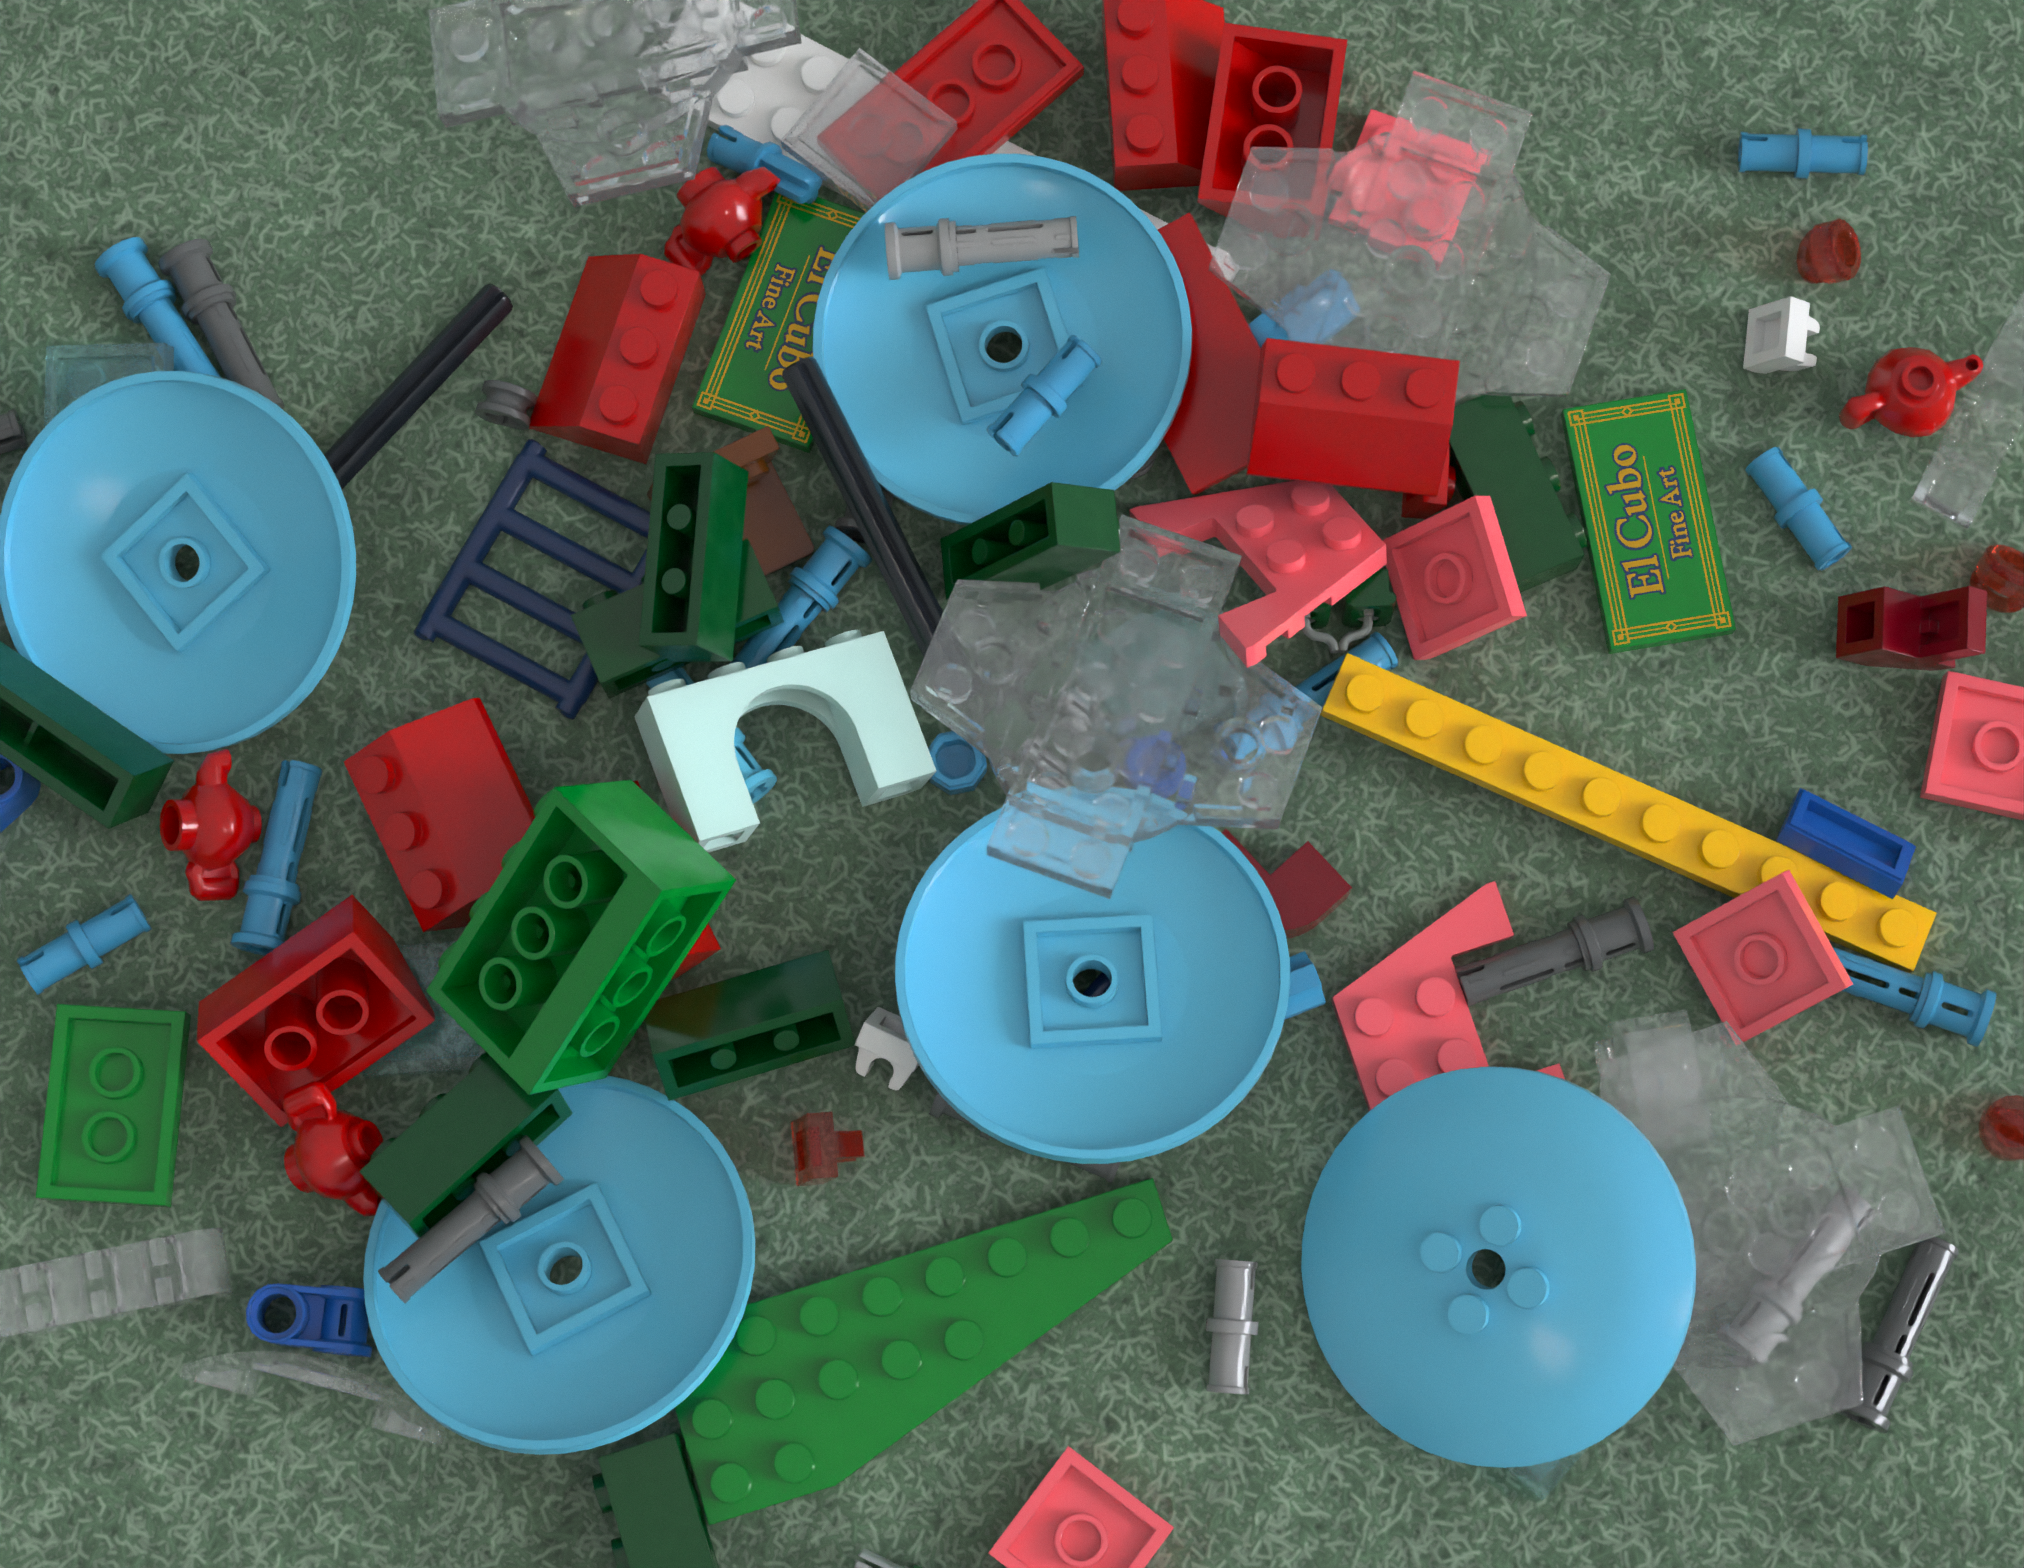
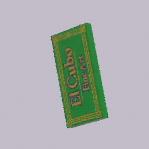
M776 192L759 234L762 243L750 257L692 405L693 413L750 433L769 426L776 442L807 453L811 452L814 439L782 377V371L803 358L813 357V325L817 301L824 278L836 252L848 233L865 214L864 212L817 197L813 203L808 204L805 202L799 204Z
M1686 389L1563 409L1561 420L1582 525L1587 540V549L1608 654L1733 634L1736 626Z

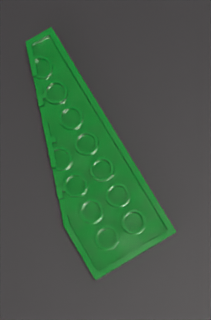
M1150 1178L746 1305L736 1333L720 1361L705 1380L683 1402L675 1407L708 1524H717L837 1486L910 1431L946 1407L1023 1351L1027 1346L1170 1244L1173 1239L1154 1179Z

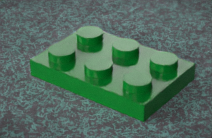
M57 1004L36 1198L53 1201L171 1208L191 1020L189 1013L185 1011Z

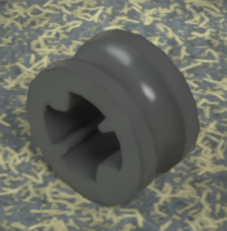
M499 380L484 381L481 391L486 395V400L477 404L475 410L477 416L490 423L518 430L528 429L531 419L526 412L528 408L535 407L538 397L531 391Z

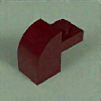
M1883 586L1839 596L1836 658L1873 667L1927 671L1955 668V659L1985 654L1987 591L1966 586L1918 596Z
M1226 828L1221 832L1249 860L1269 889L1279 911L1286 939L1300 936L1316 927L1343 903L1351 892L1352 887L1309 841L1270 875Z

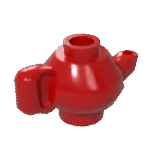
M764 166L747 170L739 177L733 179H725L716 167L707 168L693 176L677 192L676 197L685 208V211L681 217L680 224L674 227L670 238L665 243V257L670 263L699 271L701 276L712 266L714 257H729L733 263L748 257L762 243V239L758 235L762 229L763 202L761 197L774 190L781 179Z
M1917 347L1891 349L1876 360L1868 373L1865 395L1855 396L1847 401L1839 414L1840 422L1848 429H1857L1863 424L1876 419L1881 425L1896 434L1913 438L1932 435L1947 423L1954 411L1956 391L1969 384L1981 373L1983 361L1979 356L1972 354L1962 359L1945 362L1927 349Z
M228 749L208 754L196 772L195 784L184 792L182 799L167 800L160 814L162 842L169 851H183L186 859L189 861L185 869L189 892L198 901L230 900L237 895L240 876L235 860L248 849L251 843L258 841L262 830V819L259 809L255 805H250L245 797L228 784V773L232 768L231 754Z
M311 1081L287 1092L284 1096L283 1109L287 1115L289 1126L297 1132L295 1143L286 1149L284 1155L285 1170L292 1184L305 1193L314 1191L324 1198L343 1200L347 1206L364 1217L375 1216L382 1199L375 1193L359 1171L369 1163L372 1153L383 1143L382 1135L377 1126L346 1110L337 1109V1103L333 1095L323 1082Z

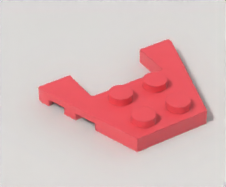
M1288 481L1137 506L1129 510L1131 527L1134 533L1157 560L1216 537L1266 594L1264 597L1218 615L1220 636L1247 668L1267 656L1266 646L1281 634L1289 639L1305 627L1304 617L1323 602L1333 606L1387 564L1386 544L1338 491L1328 484Z
M1495 881L1482 886L1332 997L1331 1002L1369 1111L1394 1093L1431 1076L1459 1069L1489 1066L1451 958L1513 938L1514 933ZM1560 1063L1537 1070L1565 1079Z

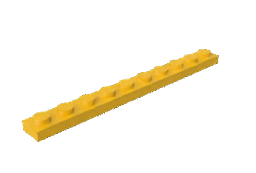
M1349 653L1346 654L1319 714L1733 898L1744 894L1784 871L1790 870L1828 940L1908 973L1913 972L1937 914L1898 895L1891 899L1794 849Z

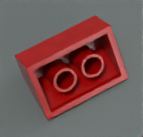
M1102 0V29L1114 188L1118 191L1200 186L1225 23L1223 7L1203 0Z
M1224 23L1197 203L1256 233L1318 241L1347 39Z
M643 254L588 256L530 418L529 429L647 464L706 296L700 272Z
M1266 338L1260 350L1246 475L1437 497L1453 426L1460 361Z
M471 698L389 730L343 761L423 932L460 928L468 925L471 920L469 913L472 906L483 894L490 890L503 869L501 862L504 855L514 844L522 839L535 818L532 805L480 698Z
M352 894L199 1001L197 1042L282 1127L288 1123L287 1115L283 1109L284 1096L287 1092L311 1081L323 1082L329 1091L333 1092L434 1022L435 1013L394 939Z

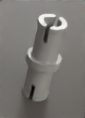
M1215 1259L1216 1280L1213 1318H1206V1331L1212 1332L1209 1383L1207 1384L1206 1391L1249 1394L1248 1376L1251 1335H1258L1259 1322L1252 1321L1255 1271L1258 1262Z

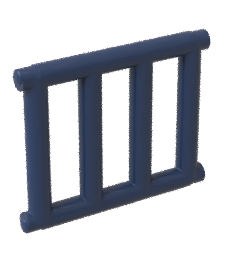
M528 439L521 452L517 454L430 600L414 630V634L419 639L428 640L434 643L436 638H439L558 702L555 708L564 717L573 720L599 681L587 652H585L569 680L453 618L451 615L468 586L472 585L583 645L571 617L576 612L484 564V559L500 532L503 531L607 588L616 590L620 594L642 584L641 578L645 575L647 548L635 569L631 572L514 509L532 478L647 539L650 512L545 456L547 450L539 442Z

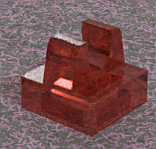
M832 1112L807 1113L791 1122L797 1187L829 1182L839 1177L837 1163L856 1161V1158L865 1157L862 1130L834 1131Z

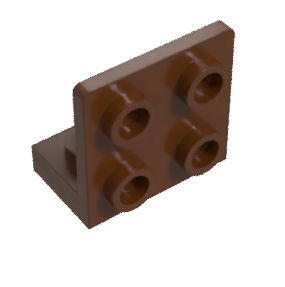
M769 426L713 451L749 471L743 540L749 539L765 577L810 556L814 551V545L771 462L780 448ZM653 483L651 484L647 492V496L650 502L652 498Z

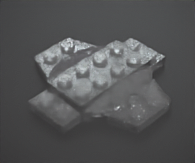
M468 0L428 10L437 114L447 128L505 114L513 126L518 125L537 136L557 178L574 207L695 179L714 95L734 73L749 70L747 56L802 43L796 0Z
M1413 71L1392 130L1369 138L1368 142L1359 145L1350 152H1333V149L1252 147L1208 271L1282 327L1290 341L1459 360L1460 366L1455 402L1466 395L1566 397L1573 385L1611 276L1609 272L1548 225L1543 227L1530 216L1527 204L1523 198L1525 192L1513 174V169L1533 112L1417 71Z
M1123 514L1119 520L1121 552L1103 560L1100 568L1077 574L1076 582L1058 591L1041 590L1039 583L957 579L911 687L912 701L989 758L998 783L1007 795L987 844L986 855L1111 899L1129 851H1132L1134 843L1160 835L1177 825L1278 829L1323 708L1263 663L1258 662L1247 668L1220 636L1218 615L1223 613L1240 569L1241 555Z
M1727 1021L1600 1063L1599 1097L1628 1118L1650 1141L1665 1162L1677 1184L1688 1213L1696 1257V1291L1687 1334L1673 1368L1731 1444L1735 1446L1862 1405V1343L1859 1297L1866 1288L1870 1278H1873L1881 1254L1946 1233L1900 1105L1834 1126L1815 1113H1810L1802 1108L1790 1105L1780 1093L1778 1086Z

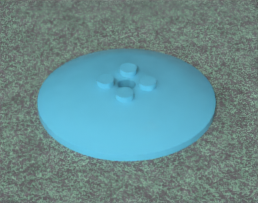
M987 154L947 162L914 176L881 198L862 216L836 252L822 284L813 325V358L817 360L878 484L894 497L919 511L938 519L966 526L1050 482L1115 491L1145 464L1158 448L1172 425L1182 402L1192 357V325L1183 278L1174 256L1162 235L1149 218L1124 194L1095 175L1068 163L1025 154ZM1076 216L1079 258H1046L1031 261L982 263L959 266V272H953L951 276H943L940 270L902 273L899 280L889 279L885 223L895 222L898 228L937 225L940 218H949V221L956 222V226H974L1002 222L1051 220L1054 218ZM1001 332L1014 333L1022 340L1020 354L1014 360L1007 363L996 362L987 354L989 341L993 336ZM1071 335L1077 336L1079 340L1082 339L1098 354L1102 364L1095 368L1065 401L1068 407L1059 418L1051 416L1021 449V453L1017 457L1013 456L989 435L986 430L987 427L993 424L1024 390L1021 386L1024 379L1030 373L1037 376L1067 343V339Z
M154 371L113 380L89 391L57 414L37 435L23 455L12 476L0 514V604L6 626L17 652L164 754H188L217 750L248 740L276 725L295 710L314 690L333 661L347 629L356 583V548L348 506L338 479L324 454L296 420L277 404L252 389L217 376L187 371ZM185 545L191 546L199 557L198 572L190 580L182 578L175 566L176 555Z
M1079 787L1049 791L1005 805L984 816L964 830L940 853L917 885L907 906L899 931L895 956V986L902 1026L916 1061L941 1097L963 1118L996 1140L1028 1154L1079 1164H1109L1157 1155L1180 1146L1218 1123L1245 1098L1265 1070L1281 1035L1289 999L1290 957L1286 933L1269 889L1249 860L1221 832L1183 808L1153 796L1112 788ZM1096 969L1108 977L1111 985L1104 994L1088 997L1076 990L1073 980L1077 974L1084 970Z
M1492 1066L1459 1069L1418 1081L1389 1096L1358 1121L1335 1148L1322 1170L1313 1191L1305 1219L1301 1256L1304 1297L1315 1336L1331 1369L1355 1401L1383 1427L1402 1440L1428 1453L1451 1461L1499 1468L1532 1466L1576 1454L1600 1442L1625 1425L1647 1404L1660 1388L1677 1359L1691 1320L1696 1291L1694 1239L1683 1199L1665 1162L1640 1130L1611 1104L1576 1084L1539 1071ZM1482 1249L1496 1252L1504 1261L1505 1276L1497 1287H1486L1480 1284L1474 1277L1472 1262L1475 1255Z
M607 1075L605 1079L558 1088L573 1114L537 1147L564 1180L557 1186L551 1183L548 1184L521 1207V1217L514 1223L510 1221L508 1224H505L502 1220L412 1295L406 1304L389 1287L390 1284L384 1281L378 1270L387 1266L418 1238L381 1200L370 1229L364 1263V1298L369 1326L377 1349L395 1380L426 1414L445 1428L484 1446L513 1453L535 1455L565 1454L596 1448L642 1430L683 1402L705 1380L720 1361L732 1341L744 1315L755 1268V1232L748 1196L735 1165L723 1145L710 1129L684 1106L675 1100L668 1101L666 1095L648 1086ZM567 1256H575L582 1259V1270L574 1281L564 1285H558L550 1281L551 1269L558 1260Z

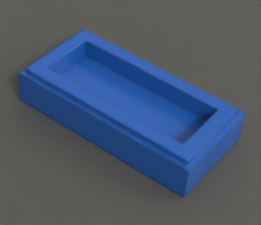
M1801 788L1788 809L1776 841L1891 899L1895 897L1904 882L1916 848L1914 844Z

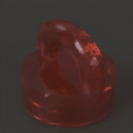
M1842 219L1826 221L1814 225L1813 229L1805 234L1799 244L1796 261L1798 272L1803 280L1810 284L1823 282L1834 284L1850 280L1856 276L1861 263V248L1858 237L1849 223Z
M1995 544L1987 547L1977 562L1970 577V586L1987 591L1988 608L2001 613H2015L2024 607V553L2009 546ZM1988 586H1989L1990 588H1992L1993 590H1995L1996 592H1998V593H2000V594H2002V595H2004V596H2006V597H2002V596H2000V595L1994 593L1992 590H1990V589L1988 588Z
M2005 1096L1990 1103L1981 1115L1979 1122L1980 1139L1985 1148L1996 1158L2005 1161L2024 1160L2023 1096Z

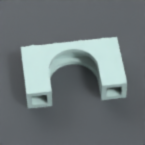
M851 630L830 638L825 642L826 647L804 652L802 646H793L772 654L767 658L766 664L746 669L743 662L731 663L709 673L708 680L686 685L684 679H673L648 691L649 696L646 697L634 717L670 817L708 853L746 842L760 822L736 758L734 748L735 729L738 720L743 715L768 705H787L802 709L817 717L829 728L841 748L862 807L921 789L937 770L884 631L862 637L860 630Z

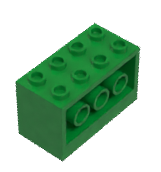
M632 780L554 787L539 800L533 814L535 818L522 839L514 844L504 855L501 862L502 871L490 890L483 894L472 906L469 913L471 920L457 942L449 946L441 955L438 961L439 971L426 990L528 1095L605 1079L736 881L721 864Z

